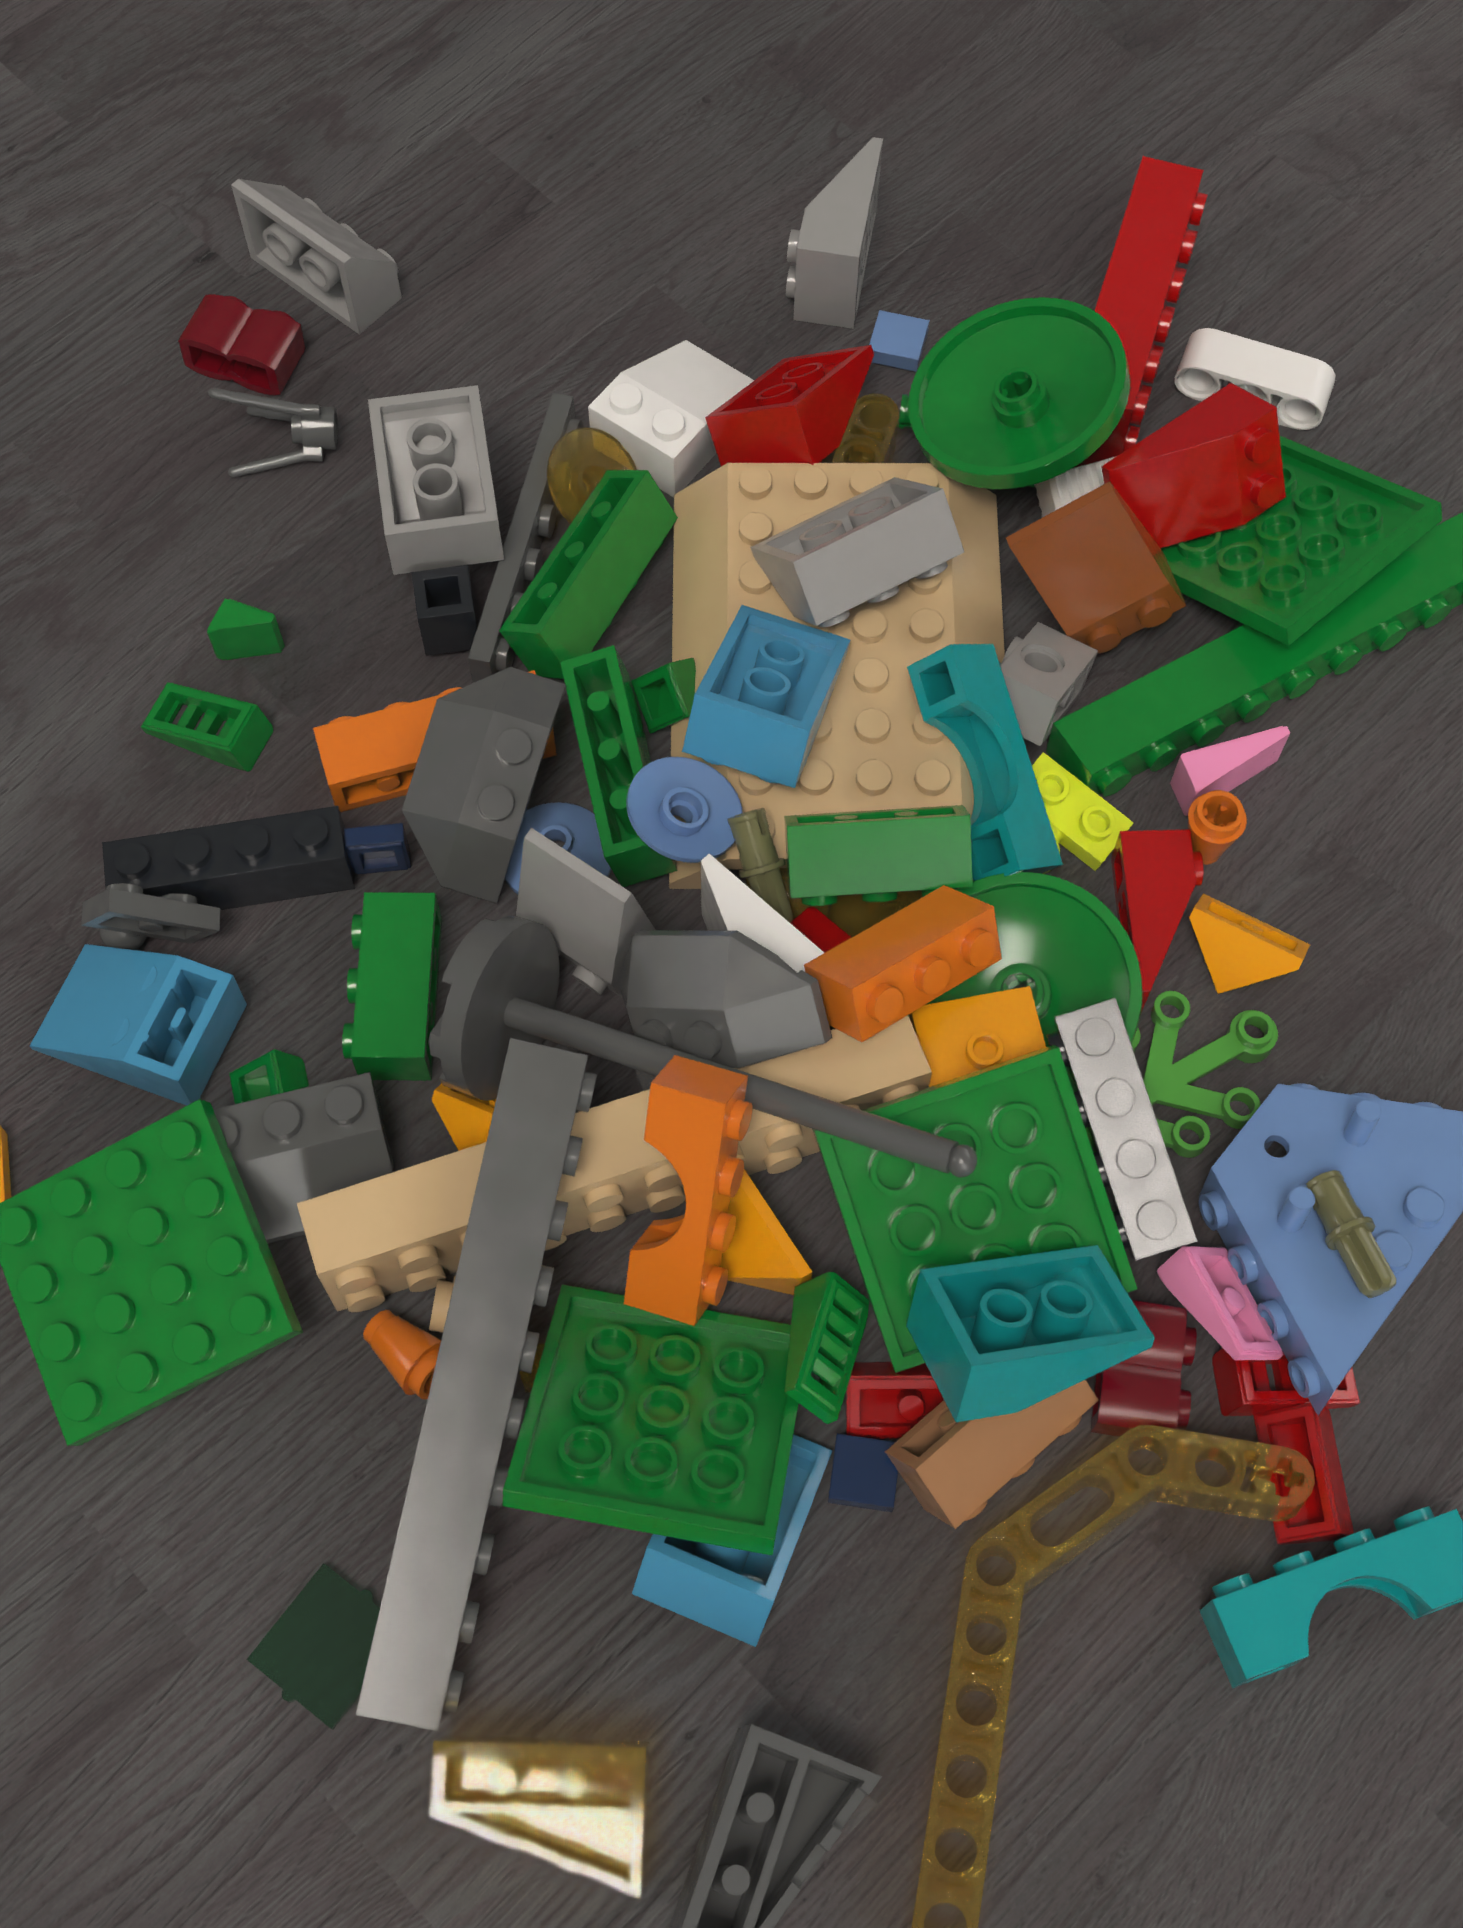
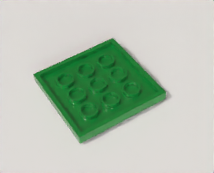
M1280 436L1286 492L1284 499L1245 525L1163 547L1161 550L1164 552L1182 594L1289 646L1442 521L1441 502Z
M1055 1045L862 1110L957 1141L959 1145H969L977 1154V1166L973 1173L967 1177H956L951 1173L947 1174L812 1129L895 1373L925 1363L906 1326L920 1269L1098 1245L1126 1292L1138 1289L1060 1049Z
M198 1099L0 1203V1264L67 1446H81L303 1333L210 1102Z
M562 1284L504 1484L503 1506L773 1556L799 1405L797 1401L785 1393L791 1325L705 1310L697 1324L692 1326L625 1305V1295Z

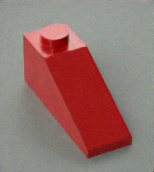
M1190 829L1120 831L1111 857L1118 920L1126 930L1139 961L1143 990L1142 1011L1194 887L1201 886L1203 882V857L1200 851H1193Z

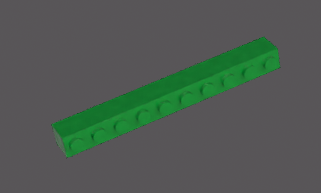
M1463 512L1432 528L1291 645L1288 646L1244 624L1054 722L1046 753L1095 793L1110 796L1124 788L1133 776L1147 769L1155 772L1166 767L1177 757L1179 752L1196 744L1198 747H1203L1212 743L1230 725L1240 720H1243L1245 723L1256 720L1270 708L1272 703L1286 696L1294 699L1303 695L1314 686L1318 679L1329 673L1334 672L1335 675H1340L1347 672L1361 660L1362 656L1377 648L1380 651L1389 650L1398 644L1406 636L1407 632L1421 625L1425 628H1430L1438 624L1453 608L1463 604Z

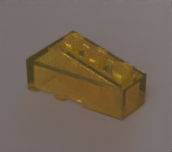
M444 1735L434 1740L429 1816L508 1848H516L556 1864V1867L576 1875L579 1873L620 1889L619 1892L641 1899L645 1878L650 1742Z

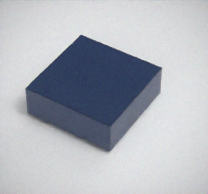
M403 823L344 829L345 848L353 873L366 874L408 870V868H411L410 848Z
M837 1434L828 1503L893 1512L898 1470L885 1451L896 1442Z

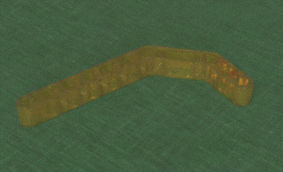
M1139 1425L1127 1431L980 1537L970 1547L965 1562L912 1928H925L928 1915L940 1906H950L957 1909L963 1915L967 1928H978L1023 1595L1152 1501L1268 1521H1286L1295 1517L1311 1495L1315 1483L1314 1470L1308 1459L1300 1452L1283 1446L1155 1425ZM1139 1449L1150 1450L1160 1457L1163 1463V1470L1155 1475L1145 1476L1136 1472L1131 1467L1128 1456ZM1204 1460L1216 1461L1226 1468L1230 1482L1221 1487L1209 1486L1199 1479L1195 1466ZM1247 1466L1252 1468L1248 1479L1252 1483L1248 1492H1243L1240 1490V1487L1244 1480ZM1273 1473L1284 1475L1285 1486L1291 1488L1286 1497L1275 1494V1484L1269 1481ZM1086 1487H1096L1102 1489L1109 1496L1111 1507L1064 1543L1058 1546L1047 1547L1034 1539L1031 1527L1036 1521L1079 1490ZM999 1556L1006 1559L1012 1565L1015 1575L1009 1583L1002 1586H992L985 1583L977 1573L978 1565L986 1558ZM980 1623L996 1625L1006 1638L1005 1645L997 1653L982 1655L970 1647L967 1641L969 1631ZM971 1691H980L987 1694L994 1701L996 1713L990 1722L984 1725L973 1726L966 1723L959 1716L956 1707L964 1694ZM961 1761H971L977 1764L984 1771L987 1778L985 1788L979 1795L972 1798H962L955 1795L949 1789L946 1782L948 1771L954 1764ZM961 1833L973 1841L977 1850V1856L969 1869L963 1872H951L944 1869L938 1862L936 1848L938 1842L945 1835Z

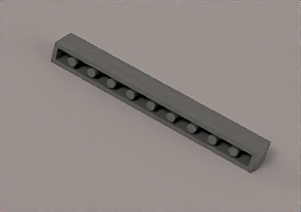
M510 1038L356 1715L438 1731L442 1711L456 1714L465 1672L453 1670L452 1665L457 1643L471 1644L480 1603L469 1601L467 1598L473 1573L486 1576L495 1534L485 1533L482 1530L488 1505L501 1507L503 1502V1488L509 1470L508 1466L497 1464L503 1437L516 1440L525 1400L514 1398L512 1395L518 1371L531 1373L539 1333L527 1331L532 1305L546 1307L554 1268L542 1265L547 1239L560 1241L568 1202L556 1200L561 1175L575 1176L583 1138L571 1136L570 1134L576 1110L589 1112L597 1074L585 1072L588 1055Z

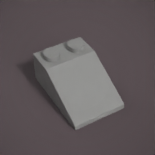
M873 137L808 204L804 210L801 229H791L787 262H794L796 266L789 267L786 297L794 298L793 320L854 329L877 215L883 138Z
M478 385L368 399L384 534L393 574L504 560Z
M530 828L523 842L516 916L543 924L550 930L555 939L559 956L576 967L571 975L577 981L598 995H601L605 988H608L622 998L618 979L632 937L640 930H655V928L630 891L533 828Z

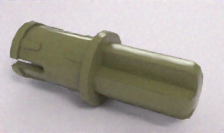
M765 808L751 810L728 818L727 821L735 839L743 868L738 872L740 878L748 877L751 890L791 923L793 921V913L779 867L786 863L784 858H778L769 830Z
M1337 1170L1328 1171L1308 1181L1306 1188L1310 1189L1315 1195L1313 1208L1316 1210L1328 1234L1325 1242L1329 1249L1338 1250L1359 1291L1368 1298H1374L1392 1289L1396 1285V1277L1372 1235L1376 1226L1372 1218L1363 1216L1350 1194V1190L1341 1172Z

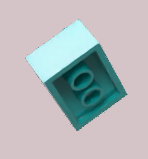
M1098 1245L920 1269L906 1324L955 1422L1017 1413L1151 1348L1155 1340L1154 1335Z

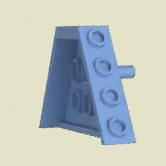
M1304 1083L1292 1085L1277 1084L1209 1171L1199 1194L1201 1215L1211 1230L1218 1231L1228 1250L1230 1264L1238 1272L1241 1283L1248 1286L1258 1305L1257 1311L1261 1317L1266 1319L1273 1332L1271 1334L1272 1337L1278 1341L1289 1362L1288 1372L1294 1388L1300 1396L1309 1399L1317 1415L1321 1413L1337 1387L1463 1213L1462 1111L1443 1109L1441 1106L1430 1102L1410 1104L1383 1100L1370 1093L1350 1095L1324 1091ZM1275 1141L1284 1146L1287 1155L1279 1158L1273 1157L1267 1153V1149ZM1333 1170L1341 1172L1350 1190L1349 1192L1363 1216L1372 1218L1376 1226L1372 1235L1396 1277V1285L1380 1296L1368 1298L1359 1291L1338 1250L1328 1248L1325 1242L1328 1234L1316 1210L1313 1208L1315 1195L1310 1189L1306 1188V1183L1314 1177Z

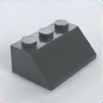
M370 1072L214 1109L267 1244L305 1235L297 1203L395 1172L382 1106Z

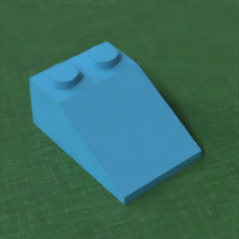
M741 605L694 695L682 752L700 757L714 765H725L758 776L769 783H780L795 788L811 752L848 651L850 639Z
M793 1434L773 1556L653 1534L646 1548L632 1594L756 1647L833 1450Z

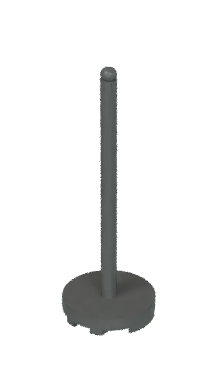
M507 916L497 921L487 918L481 920L461 941L444 972L442 982L451 984L443 1015L430 1032L429 1047L431 1056L441 1060L443 1073L439 1079L442 1084L460 1093L485 1101L497 1098L510 1038L540 1045L546 1039L653 1076H657L673 1056L677 1055L748 1075L745 1101L752 1103L755 1110L947 1174L951 1173L956 1177L963 1178L969 1176L977 1166V1154L969 1145H959L957 1141L554 1010L559 986V954L552 933L543 924L518 916Z

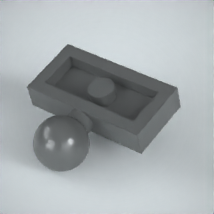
M119 883L108 885L105 891L82 902L81 925L99 928L101 940L106 947L137 950L143 945L147 937L192 944L219 931L220 908L197 904L198 899L188 894H167L162 897L143 894V888L140 886Z

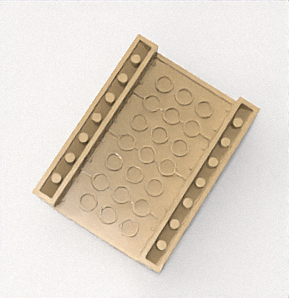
M727 463L674 494V512L678 518L674 523L672 662L694 658L696 666L695 693L741 605L850 639V644L811 752L795 788L780 783H769L758 776L725 765H714L700 757L682 752L690 717L671 725V757L695 759L721 773L735 789L741 802L743 813L765 808L769 830L778 858H784L786 863L779 867V869H787L784 816L963 805L971 818L974 806V791L966 763L956 746L943 732L924 722L907 667L950 644H994L998 660L1002 663L1005 650L996 495L986 488H978L957 482L945 476L931 463H814V465L809 463ZM894 477L943 488L964 553L946 561L948 567L939 574L922 579L914 577L898 585L899 592L894 596L876 603H868L866 601L850 609V616L833 626L818 627V625L815 626L794 617L755 560L750 548ZM674 815L679 821L685 822L683 818ZM736 842L728 851L715 858L727 869H743ZM675 860L678 871L669 873V889H701V862L688 863Z

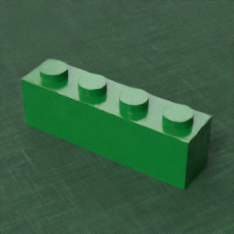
M607 470L500 628L499 632L528 671L535 670L536 675L541 677L564 679L560 662L590 653L604 631L610 626L613 617L629 592L636 586L639 577L653 555L662 546L666 535L678 517L648 470Z
M612 645L560 662L605 860L622 887L678 871L675 860L659 854L642 841L633 829L626 808L628 789L635 775L640 769L651 762L634 688L631 683L632 679L615 646Z

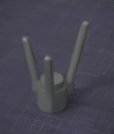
M210 388L208 391L209 396L213 399L248 406L246 411L250 416L290 421L293 444H303V449L231 467L228 470L230 477L254 474L303 461L323 462V450H337L338 416L336 407L320 406V404H300L219 388Z

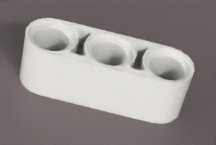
M1203 328L1196 330L1189 337L1175 374V385L1185 396L1203 401L1226 385L1233 383L1276 406L1279 425L1297 430H1310L1317 427L1323 419L1336 375L1332 367L1319 359L1217 329Z

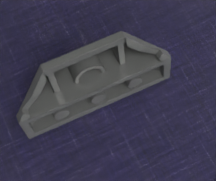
M509 667L437 699L402 812L441 887L497 904L566 684Z
M640 930L633 935L618 983L634 1036L731 1068H742L821 1045L832 1038L818 980L803 970L797 973L778 955L739 931Z

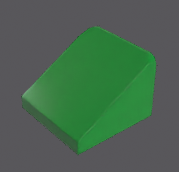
M224 599L207 629L216 658L221 660L281 653L285 647L273 613L232 599Z
M694 658L667 663L631 681L650 734L690 717L695 695L696 666Z
M276 1049L229 1073L235 1104L309 1087L303 1059Z

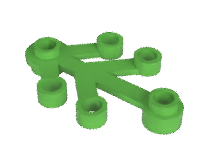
M1165 991L1156 998L1151 1009L1154 1029L1143 1078L1151 1105L1157 1103L1222 1119L1228 1126L1242 1129L1261 1105L1258 1096L1252 1090L1237 1087L1224 1094L1189 1084L1235 1058L1244 1063H1258L1266 1059L1278 1039L1276 1024L1263 1012L1256 1010L1243 1011L1232 1020L1226 1035L1172 1064L1178 1031L1184 1026L1189 1016L1190 1004L1187 998L1179 992ZM1172 1005L1179 1010L1180 1016L1169 1018L1162 1013L1160 1007ZM1251 1025L1257 1027L1263 1032L1264 1037L1253 1038L1249 1036L1244 1026ZM1139 1028L1131 1044L1134 1053L1140 1042ZM1241 1101L1245 1103L1250 1110V1114L1246 1116L1236 1114L1231 1109L1230 1102ZM1185 1116L1180 1118L1175 1124L1157 1119L1166 1147L1172 1148L1178 1155L1186 1158L1196 1157L1204 1151L1210 1139V1130L1202 1119L1196 1116ZM1086 1127L1085 1129H1086V1132H1087V1135H1088L1090 1144H1091L1092 1146H1094V1143H1093V1140H1092V1137H1091L1089 1128ZM1184 1129L1194 1131L1198 1134L1200 1143L1191 1145L1184 1142L1180 1137L1179 1131Z

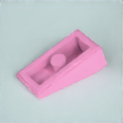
M1279 726L1181 754L1170 785L1183 814L1188 816L1192 802L1199 796L1214 790L1229 792L1277 762L1290 735L1288 727Z
M1182 1246L1157 1269L1156 1272L1167 1289L1234 1360H1278L1284 1355L1278 1341L1272 1337L1271 1334L1273 1332L1266 1319L1261 1317L1257 1311L1258 1305L1246 1284L1243 1285L1241 1283L1238 1272L1229 1262L1227 1248Z

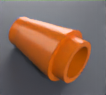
M1222 790L1210 791L1196 798L1189 808L1188 829L1191 832L1193 851L1201 852L1203 865L1216 862L1243 834L1246 828V813L1242 803L1236 796Z
M390 1310L379 1312L365 1327L363 1339L370 1344L372 1350L405 1394H416L423 1400L428 1399L441 1339L396 1316Z

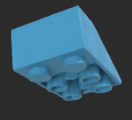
M85 944L32 1040L30 1047L32 1050L187 1106L200 1098L247 1003L232 974L178 955Z

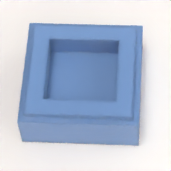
M879 310L869 344L872 345L874 352L871 363L916 372L928 335L930 320Z

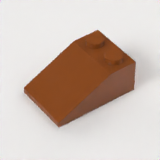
M1110 481L1006 537L1010 549L1065 634L1098 650V653L1114 649L1123 638L1145 627H1155L1166 622L1172 616V613L1186 607L1164 552Z

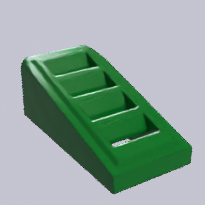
M167 682L141 726L146 734L226 766L247 772L252 770L273 733V725L256 704ZM182 705H187L177 725L172 724ZM205 713L198 727L194 730L202 714ZM224 721H226L225 724H224V726L222 727L220 733L218 734V736H216V734H217L219 728L221 727L222 723H223Z
M826 1272L796 1286L794 1289L785 1393L826 1424L838 1420L869 1310V1300L834 1272ZM812 1372L820 1378L819 1382L811 1376Z

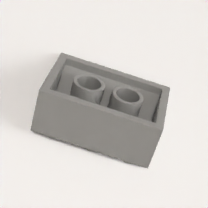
M237 179L231 184L250 257L360 335L402 299L398 280V267L394 259L385 250L380 248L376 250L360 239L356 232L347 224H339L324 214L311 199H302L287 187L244 179Z
M896 477L750 547L755 560L793 616L815 626L818 625V627H829L844 621L850 616V609L866 601L868 603H876L894 596L899 592L898 585L914 577L922 579L941 573L948 567L946 561L964 553L943 488Z

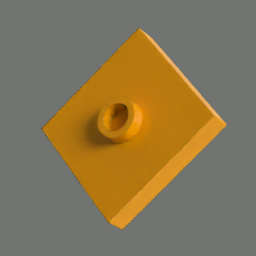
M1030 986L926 1004L909 1014L910 1021L932 1071L929 1087L1046 1048Z

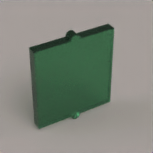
M323 1563L247 1660L283 1689L282 1698L289 1703L295 1700L298 1701L330 1729L334 1730L360 1696L380 1608L373 1603L374 1596L369 1590L359 1592Z

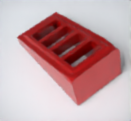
M1222 1348L1212 1357L1220 1410L1223 1416H1254L1253 1414L1310 1403L1308 1398L1300 1396L1294 1388L1288 1372L1289 1362L1285 1355L1278 1360H1234ZM1267 1364L1272 1365L1276 1391H1271L1266 1369ZM1353 1367L1325 1406L1326 1408H1348L1360 1404Z

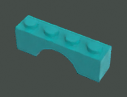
M950 644L908 666L907 669L924 722L943 732L953 742L962 755L970 773L974 791V806L970 818L973 881L1004 873L1005 877L1019 872L1042 874L1063 865L994 644Z
M1427 1506L1395 1519L1393 1523L1397 1531L1375 1539L1370 1528L1361 1530L1335 1541L1333 1545L1337 1553L1314 1561L1311 1552L1305 1551L1274 1564L1273 1568L1277 1576L1254 1584L1250 1574L1247 1573L1212 1587L1216 1598L1212 1599L1199 1611L1232 1689L1294 1666L1309 1656L1308 1633L1312 1615L1319 1601L1330 1591L1342 1588H1363L1375 1591L1397 1603L1413 1620L1463 1602V1521L1457 1509L1435 1517L1431 1507Z

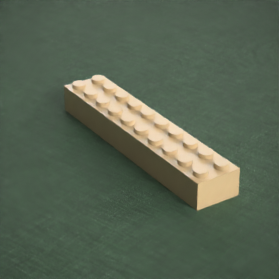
M908 1015L864 1042H860L837 1029L831 1030L832 1038L824 1044L742 1068H734L859 1110H865L929 1088L932 1075L931 1068ZM650 1089L589 1108V1112L580 1111L575 1113L570 1135L583 1138L575 1176L562 1174L556 1200L568 1202L560 1241L547 1239L545 1251L564 1243L567 1235L588 1228L592 1232L607 1231L625 1222L627 1215L648 1208L654 1213L664 1212L679 1206L685 1201L684 1187L673 1165L661 1152L644 1140ZM753 1109L747 1133L744 1139L738 1143L736 1158L744 1160V1169L748 1175L766 1169L770 1174H777L799 1165L802 1162V1157L820 1151L812 1128ZM486 1142L297 1203L317 1276L337 1312L347 1308L349 1312L370 1310L385 1301L384 1296L407 1288L411 1292L430 1290L436 1287L437 1280L445 1281L447 1275L457 1272Z

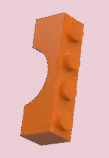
M674 1055L651 1082L644 1140L661 1152L675 1168L684 1187L686 1210L685 1214L675 1218L653 1220L630 1250L624 1296L625 1305L695 1326L709 1304L717 1306L720 1303L728 1280V1269L721 1267L722 1253L728 1249L736 1226V1215L728 1213L730 1198L734 1197L737 1193L744 1172V1160L736 1158L738 1143L744 1139L747 1133L753 1110L752 1103L745 1101L748 1075Z

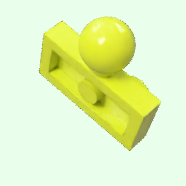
M1043 752L1032 765L1059 853L1060 843L1096 871L1115 848L1120 831H1128L1134 822Z

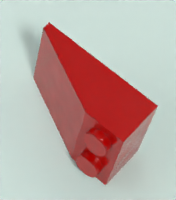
M872 345L784 358L705 417L721 467L727 463H809L811 465L822 463L823 459L840 446L874 357Z
M1233 383L1226 385L1101 466L1104 484L1109 481L1160 548L1245 525L1286 497L1277 407Z

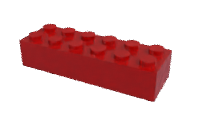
M1146 156L1142 157L1095 307V312L1111 324L1122 342L1130 371L1128 402L1118 425L1107 440L1092 455L1075 467L1118 456L1137 443L1141 427L1131 424L1141 426L1142 419L1145 416L1152 387L1143 385V383L1153 384L1154 378H1156L1164 347L1155 345V343L1165 344L1176 309L1175 307L1167 306V302L1176 304L1177 300H1179L1187 269L1180 268L1178 265L1179 263L1188 265L1192 256L1198 231L1189 229V225H1200L1208 194L1198 192L1204 170Z

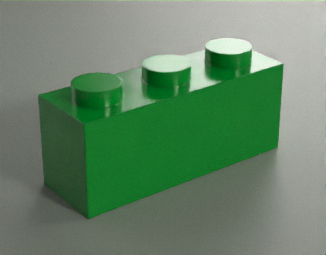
M963 805L784 816L787 880L790 898H802V904L824 906L835 904L838 902V895L861 894L862 900L866 902H887L897 899V892L921 890V895L924 897L943 885L955 890L957 888L973 887L970 814Z
M364 892L362 914L353 915L351 928L352 946L354 950H359L358 968H349L347 997L349 1004H355L354 1022L344 1024L342 1049L344 1059H352L357 1075L370 1072L372 1080L432 1081L433 1056L430 1054L429 1036L435 1027L442 929V916L436 893Z

